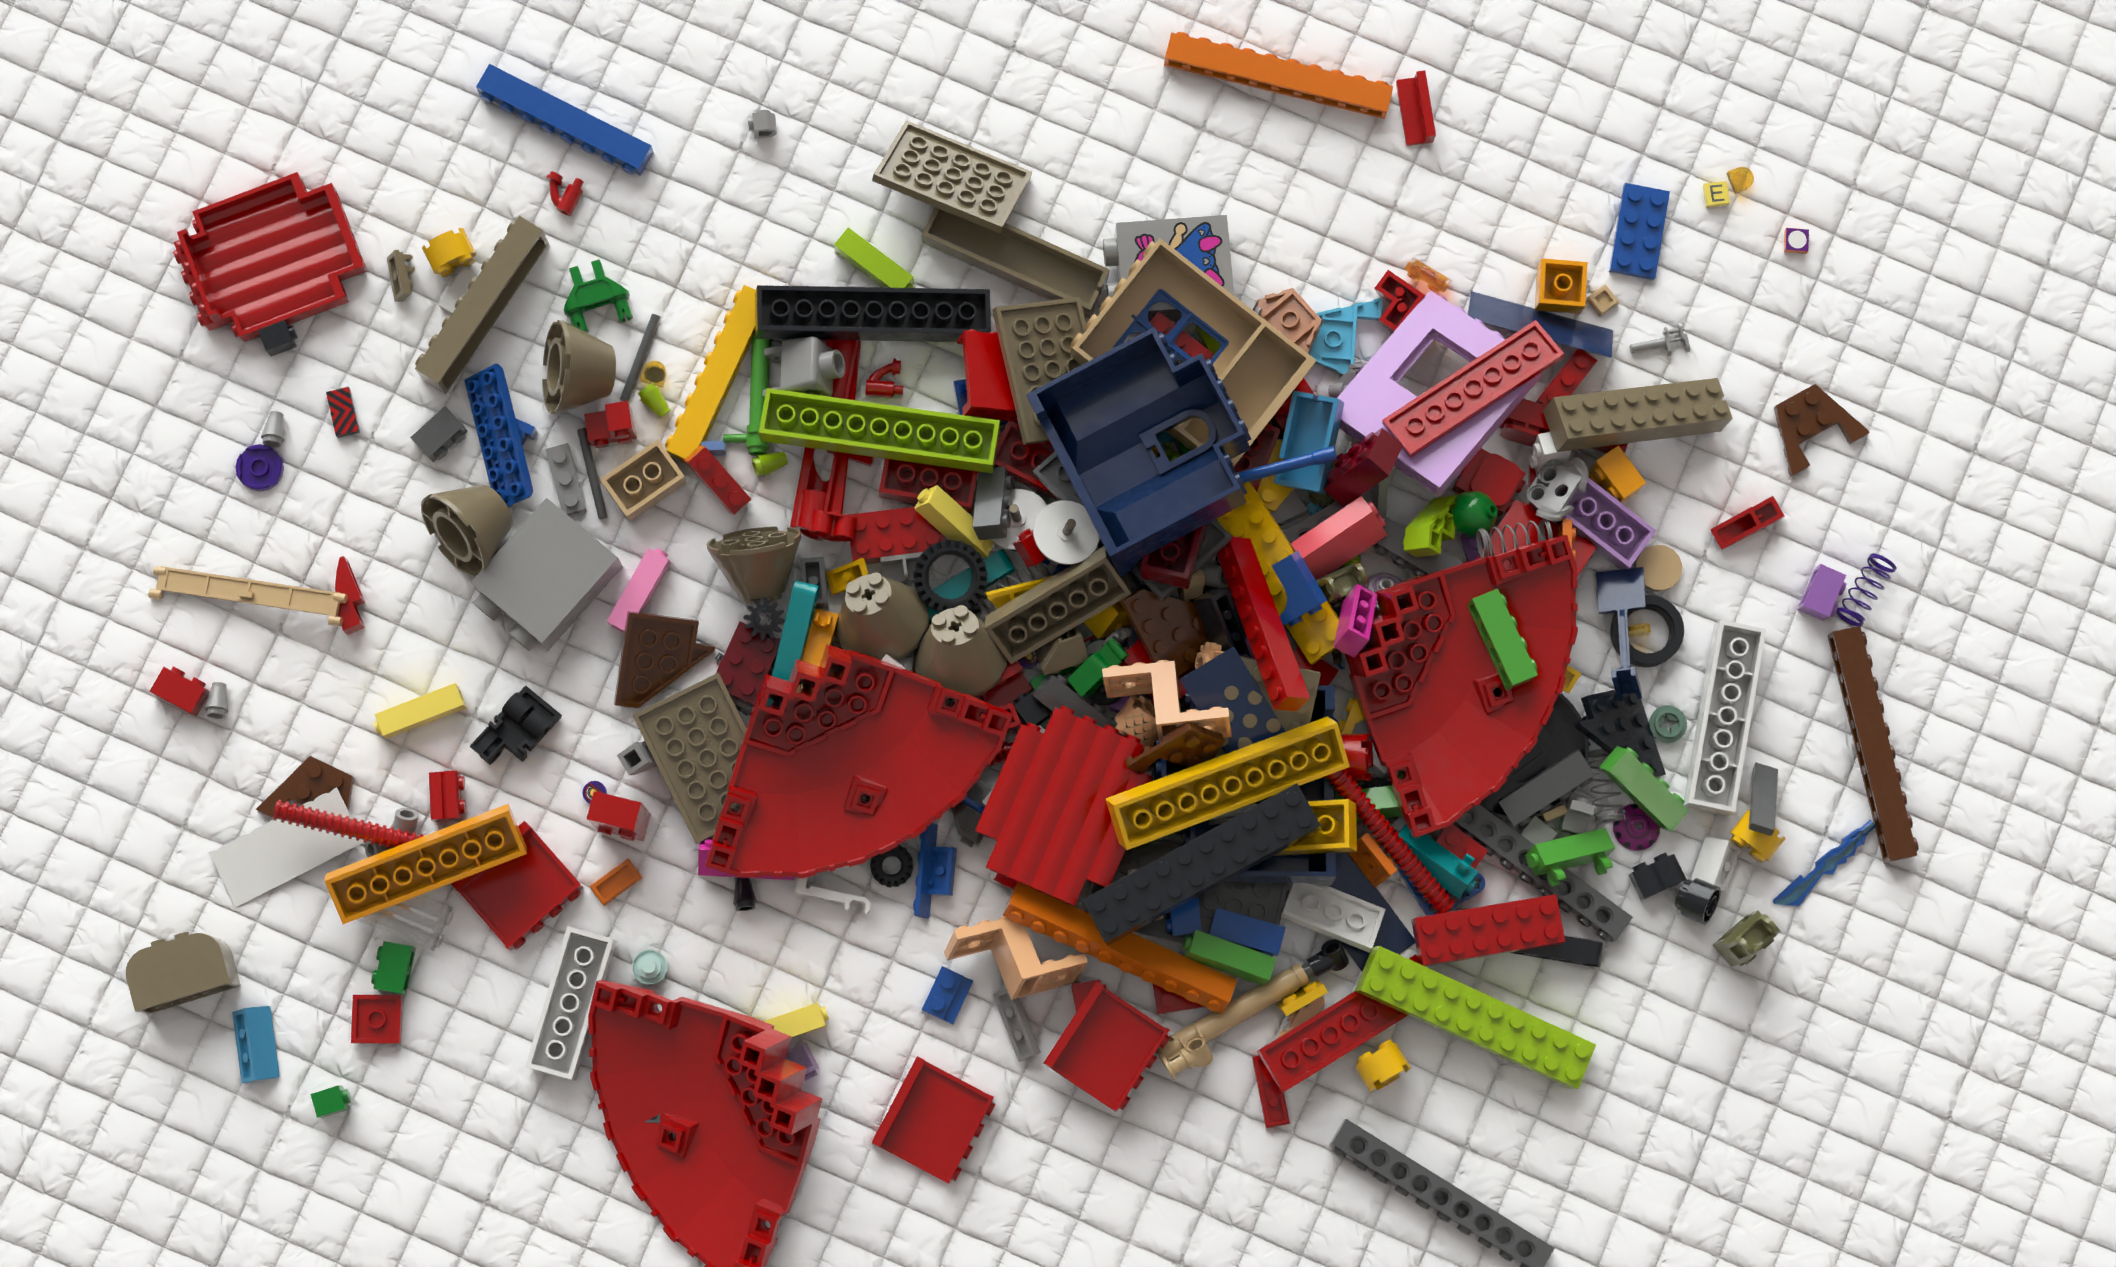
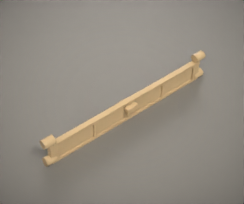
M163 566L154 567L153 574L158 576L156 589H150L148 592L149 598L160 600L163 598V591L327 615L329 616L328 624L334 626H342L343 618L337 617L340 603H346L348 599L347 594Z

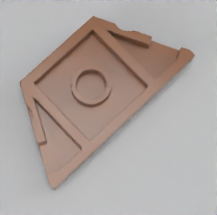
M1290 288L1278 294L1272 293L1265 295V298L1258 299L1257 307L1262 308L1260 316L1309 354L1323 321L1296 290Z

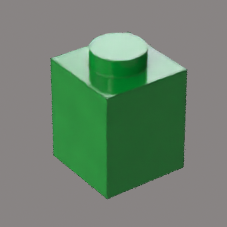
M341 1085L310 1094L317 1118H324L350 1109L348 1103H351L349 1091Z

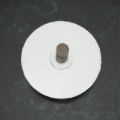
M1024 489L1011 490L1012 505L1009 507L1011 525L1010 528H1007L1006 538L991 539L998 546L1016 552L1017 550L1013 543L1019 539L1017 535L1026 529L1033 530L1036 517L1047 506L1039 495Z
M1066 500L1053 502L1040 511L1034 522L1033 535L1035 543L1042 554L1052 562L1066 565L1080 563L1087 559L1098 545L1099 534L1085 507L1079 503Z

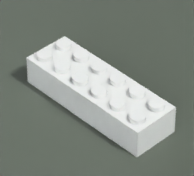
M567 926L525 1067L573 1081L576 1080L589 1037L588 1014L596 981L606 980L617 943L615 939Z

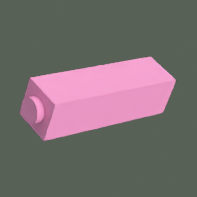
M650 548L647 549L606 621L609 626L624 633L627 612H644L671 564L667 558V553L658 548L654 551Z

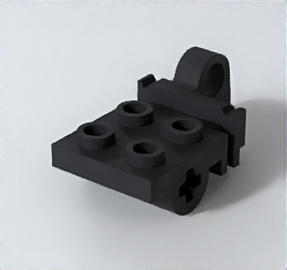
M525 685L519 693H514L507 700L498 716L495 715L494 723L491 721L488 723L486 729L474 740L470 748L478 753L489 765L496 761L504 748L523 762L527 758V750L530 752L562 718V714Z

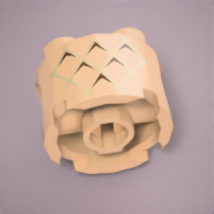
M1132 695L1121 711L1115 716V721L1117 722L1115 728L1124 736L1129 734L1141 739L1140 744L1144 745V749L1146 746H1152L1156 738H1158L1155 707L1152 705L1151 700L1140 695L1137 699L1136 695Z

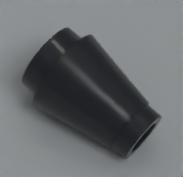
M735 877L733 905L736 906V910L749 911L755 909L757 899L750 878Z

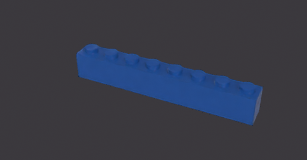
M491 64L488 65L476 86L479 97L488 103L495 102L499 104L500 108L507 113L512 114V112L519 114L520 118L527 123L532 124L535 122L541 125L540 128L549 134L553 132L559 134L563 141L569 144L574 142L580 145L583 151L589 154L596 153L600 155L601 159L608 164L613 165V163L622 166L621 169L628 174L633 175L636 173L641 176L654 153L652 145Z

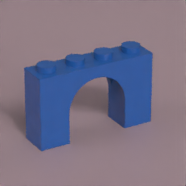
M1299 551L1272 565L1287 594L1286 608L1280 615L1283 626L1289 623L1291 627L1302 621L1301 615L1306 612L1311 616L1323 609L1320 604L1327 601Z

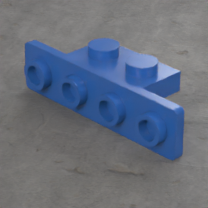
M931 823L920 834L918 875L915 879L917 889L916 898L913 902L914 915L928 919L930 917L932 895L953 896L957 848L936 847L938 824Z

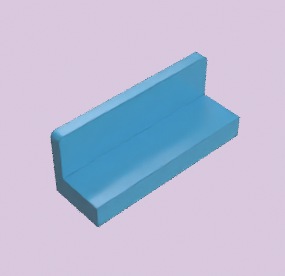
M270 1006L250 1007L233 1011L241 1083L278 1078L280 1075Z

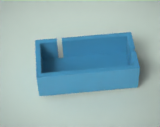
M1293 390L1279 458L1287 460L1310 454L1316 450L1332 446L1335 448L1344 402L1337 398L1321 395L1317 397L1314 394ZM1332 461L1277 474L1274 478V484L1325 495L1326 491L1323 488L1327 482L1326 476L1330 472Z

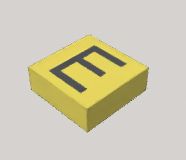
M1727 181L1703 184L1706 208L1730 204Z

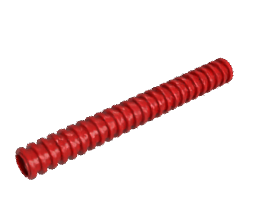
M1343 769L1325 776L1326 779H1330L1329 783L1334 785L1335 791L1339 790V795L1344 796L1343 799H1349L1356 803L1358 819H1362L1363 825L1367 824V829L1372 831V836H1376L1377 842L1381 841V846L1386 848V853H1390L1391 859L1395 858L1394 862L1400 865V870H1404L1405 876L1409 875L1408 879L1413 881L1414 887H1418L1420 893L1423 892L1422 896L1427 898L1428 904H1432L1434 910L1437 909L1436 913L1448 912L1454 906V900L1449 899L1450 895L1445 894L1444 888H1440L1441 884L1435 882L1436 878L1431 877L1430 871H1426L1427 867L1425 865L1422 866V861L1417 860L1416 854H1412L1413 850L1411 848L1408 849L1407 843H1403L1404 839L1398 837L1399 833L1397 831L1394 832L1393 826H1389L1390 822L1384 820L1385 816L1380 815L1379 809H1375L1376 805L1370 803L1371 799L1369 797L1366 798L1365 792H1361L1362 788L1356 786L1357 782L1355 780L1352 781L1351 775H1347L1348 771Z
M282 800L276 802L272 817L273 821H277V819L281 820V823L288 821L290 825L296 823L298 827L299 825H304L303 828L308 826L311 827V830L317 828L319 832L325 830L327 834L333 832L335 836L337 834H341V837L346 835L348 839L354 837L356 841L362 839L364 843L370 841L372 845L378 843V846H382L383 844L386 845V848H389V846L394 848L424 836L423 834L418 836L415 832L409 834L407 830L401 832L399 828L398 830H394V827L389 829L386 828V825L380 827L378 823L372 825L370 821L364 823L362 819L361 821H357V818L352 820L349 819V816L343 818L341 814L335 816L333 812L327 814L325 810L323 812H319V809L314 811L312 807L306 809L304 805L298 807L296 803L290 805L288 801L282 803Z

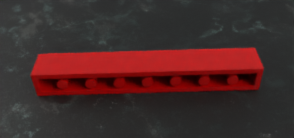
M1232 537V540L1217 553V557L1274 710L1297 711L1310 699L1309 693L1251 539Z

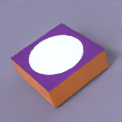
M1786 228L1784 230V252L1807 254L1809 248V229Z

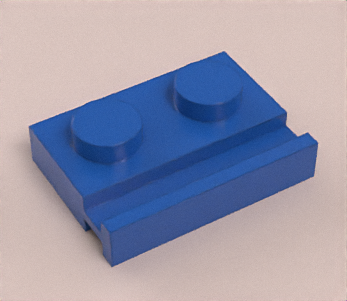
M942 966L923 1005L922 1011L953 1025L972 986L973 980Z

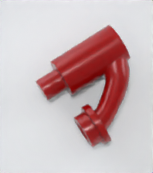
M551 171L546 176V179L549 181L551 200L560 213L571 216L583 193L581 187L584 181L575 178L573 184H568L561 198L558 185H562L563 177Z
M893 358V363H889L874 371L869 379L866 380L865 396L893 398L894 394L903 395L904 386L895 385L893 381L880 380L881 377L889 372H892V376L900 374L901 360Z

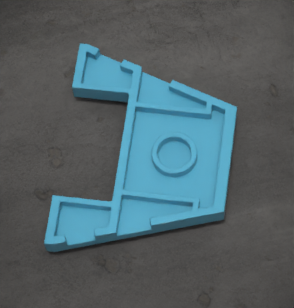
M1382 298L1316 313L1322 319L1323 324L1309 352V355L1317 360L1315 364L1344 375L1349 370V365L1355 364L1357 319L1379 321L1382 313Z

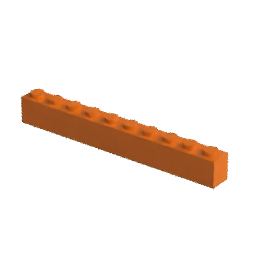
M1171 32L1164 60V66L1381 119L1386 117L1393 91V86H1390L1385 81H1369L1360 75L1349 76L1340 70L1328 71L1322 69L1319 65L1310 64L1308 66L1300 64L1295 59L1283 60L1274 54L1267 53L1263 55L1256 53V51L1250 48H1243L1242 50L1234 48L1229 43H1213L1208 38L1200 37L1197 39L1189 37L1184 32Z
M1017 882L1009 897L1003 916L1014 923L1022 924L1034 932L1051 937L1055 941L1071 946L1081 953H1086L1101 962L1111 964L1123 972L1131 973L1146 982L1158 985L1168 992H1173L1186 998L1190 1002L1207 1007L1210 1011L1222 1014L1231 1001L1237 982L1232 977L1134 933H1130L1107 946L1089 913Z

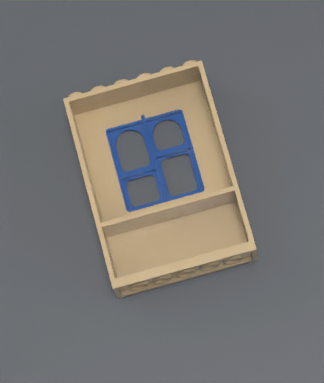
M1161 238L1156 243L1151 241L1144 250L1143 260L1137 259L1129 269L1130 272L1128 273L1129 277L1127 280L1122 278L1113 292L1115 295L1112 298L1108 296L1100 306V314L1098 316L1093 314L1086 323L1085 333L1082 335L1079 332L1073 339L1070 346L1072 349L1070 357L1083 365L1123 344L1131 333H1144L1153 328L1148 319V311L1155 303L1166 302L1182 314V317L1167 335H1164L1171 352L1174 353L1177 360L1185 362L1192 358L1175 344L1177 337L1191 322L1195 323L1220 343V348L1211 358V362L1218 378L1221 379L1226 388L1229 399H1232L1240 419H1243L1249 431L1251 440L1248 443L1250 446L1317 360ZM1199 418L1189 419L1166 431L1189 450L1203 445L1209 437L1208 426ZM1244 453L1231 459L1233 467L1236 465V463L1239 461V459L1243 456Z

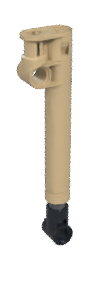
M1336 939L1326 941L1322 945L1321 951L1307 958L1305 964L1300 965L1296 963L1290 969H1286L1272 977L1265 985H1258L1233 999L1222 1014L1211 1012L1172 1034L1164 1048L1158 1047L1156 1050L1159 1059L1171 1078L1175 1080L1176 1074L1188 1067L1190 1069L1193 1067L1202 1068L1209 1065L1213 1060V1055L1207 1042L1298 991L1300 987L1303 988L1310 984L1309 979L1313 976L1318 978L1330 970L1340 971L1347 967L1349 959L1341 941Z

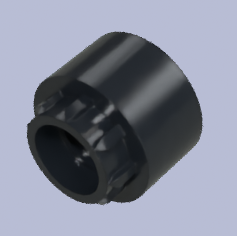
M1695 878L1693 881L1690 879L1685 880L1677 892L1675 906L1681 910L1682 916L1706 925L1717 908L1721 888L1699 878Z

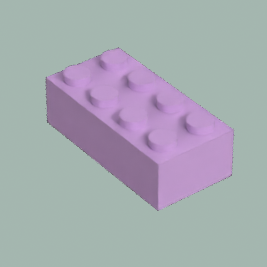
M1590 478L1587 480L1586 492L1581 493L1577 489L1567 504L1574 507L1573 512L1563 517L1564 519H1572V528L1576 529L1577 536L1591 541L1597 547L1596 551L1620 569H1627L1632 566L1657 531ZM1566 488V490L1563 492L1561 496H1564L1568 492V488Z

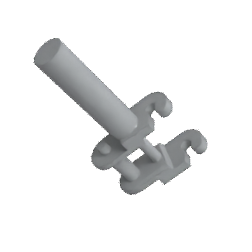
M1678 324V327L1668 330L1667 327H1664L1662 334L1665 335V338L1630 344L1629 347L1631 353L1664 347L1667 350V356H1671V342H1683V345L1686 346V353L1690 352V344L1687 334L1683 333L1684 327L1682 328L1681 324ZM1669 334H1679V338L1670 339Z

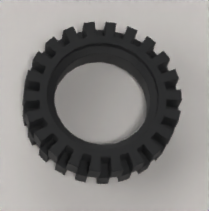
M956 540L941 541L928 547L920 555L914 567V587L922 601L935 611L942 612L959 605L970 609L985 592L984 590L988 582L986 564L979 552L972 546ZM944 555L961 557L971 568V586L963 596L956 599L942 598L930 587L928 576L930 567L933 562Z

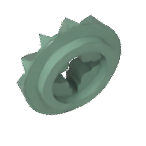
M1665 705L1657 708L1652 713L1649 725L1654 738L1663 743H1673L1681 739L1685 734L1687 720L1680 709ZM1664 718H1667L1668 722H1677L1670 727V732L1666 727L1659 728L1665 722Z

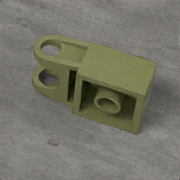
M1356 562L1316 580L1331 607H1341L1342 601L1356 584L1366 589L1369 586V579L1360 563L1356 564Z
M1757 910L1742 918L1718 939L1713 946L1731 967L1738 964L1741 967L1744 964L1750 963L1757 956V951L1767 948L1774 941L1773 938L1781 931L1766 914H1761Z

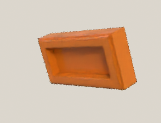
M628 858L589 887L601 904L605 906L643 877Z

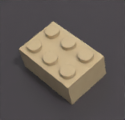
M658 439L600 479L602 485L629 523L687 483L685 476Z

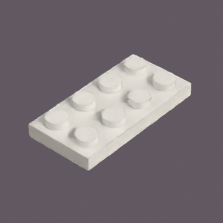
M1293 883L1281 918L1370 953L1386 909L1329 886Z

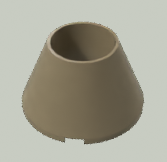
M563 320L553 322L547 334L543 355V365L547 366V379H542V387L547 411L550 414H559L610 396L616 375V356L613 346Z
M487 485L430 494L421 502V514L429 534L434 533L441 545L438 546V549L457 569L471 577H475L481 570H485L488 567L491 559L495 556L513 526V518L508 506L501 496Z

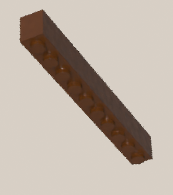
M1860 626L1833 631L1827 637L1873 822L1876 824L1875 831L1883 863L1917 856L1919 846L1917 839L1912 835L1911 828L1913 827V822L1910 814H1907L1906 811L1907 797L1905 792L1901 791L1899 783L1901 782V774L1899 769L1895 767V750L1889 743L1888 736L1890 735L1888 724L1884 723L1882 715L1884 713L1883 702L1878 699V682L1876 677L1872 675L1871 668L1873 667V662L1870 654H1867L1865 647L1867 645L1866 634L1861 631Z

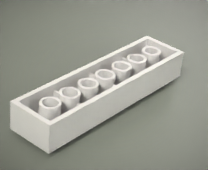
M1721 619L1714 624L1684 795L1685 803L1683 805L1685 807L1727 816L1736 811L1766 635L1765 628Z

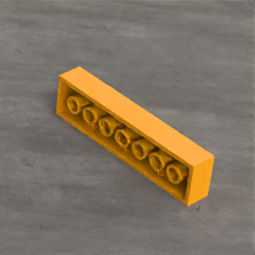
M506 804L326 873L324 882L344 925L527 854V847L510 805Z

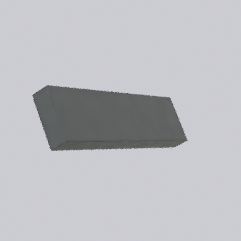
M1755 762L1752 772L1749 829L1772 836L1775 830L1778 769Z

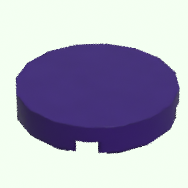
M262 444L246 448L237 458L235 466L237 477L242 484L254 491H265L276 486L282 478L284 471L283 460L278 452L270 446Z

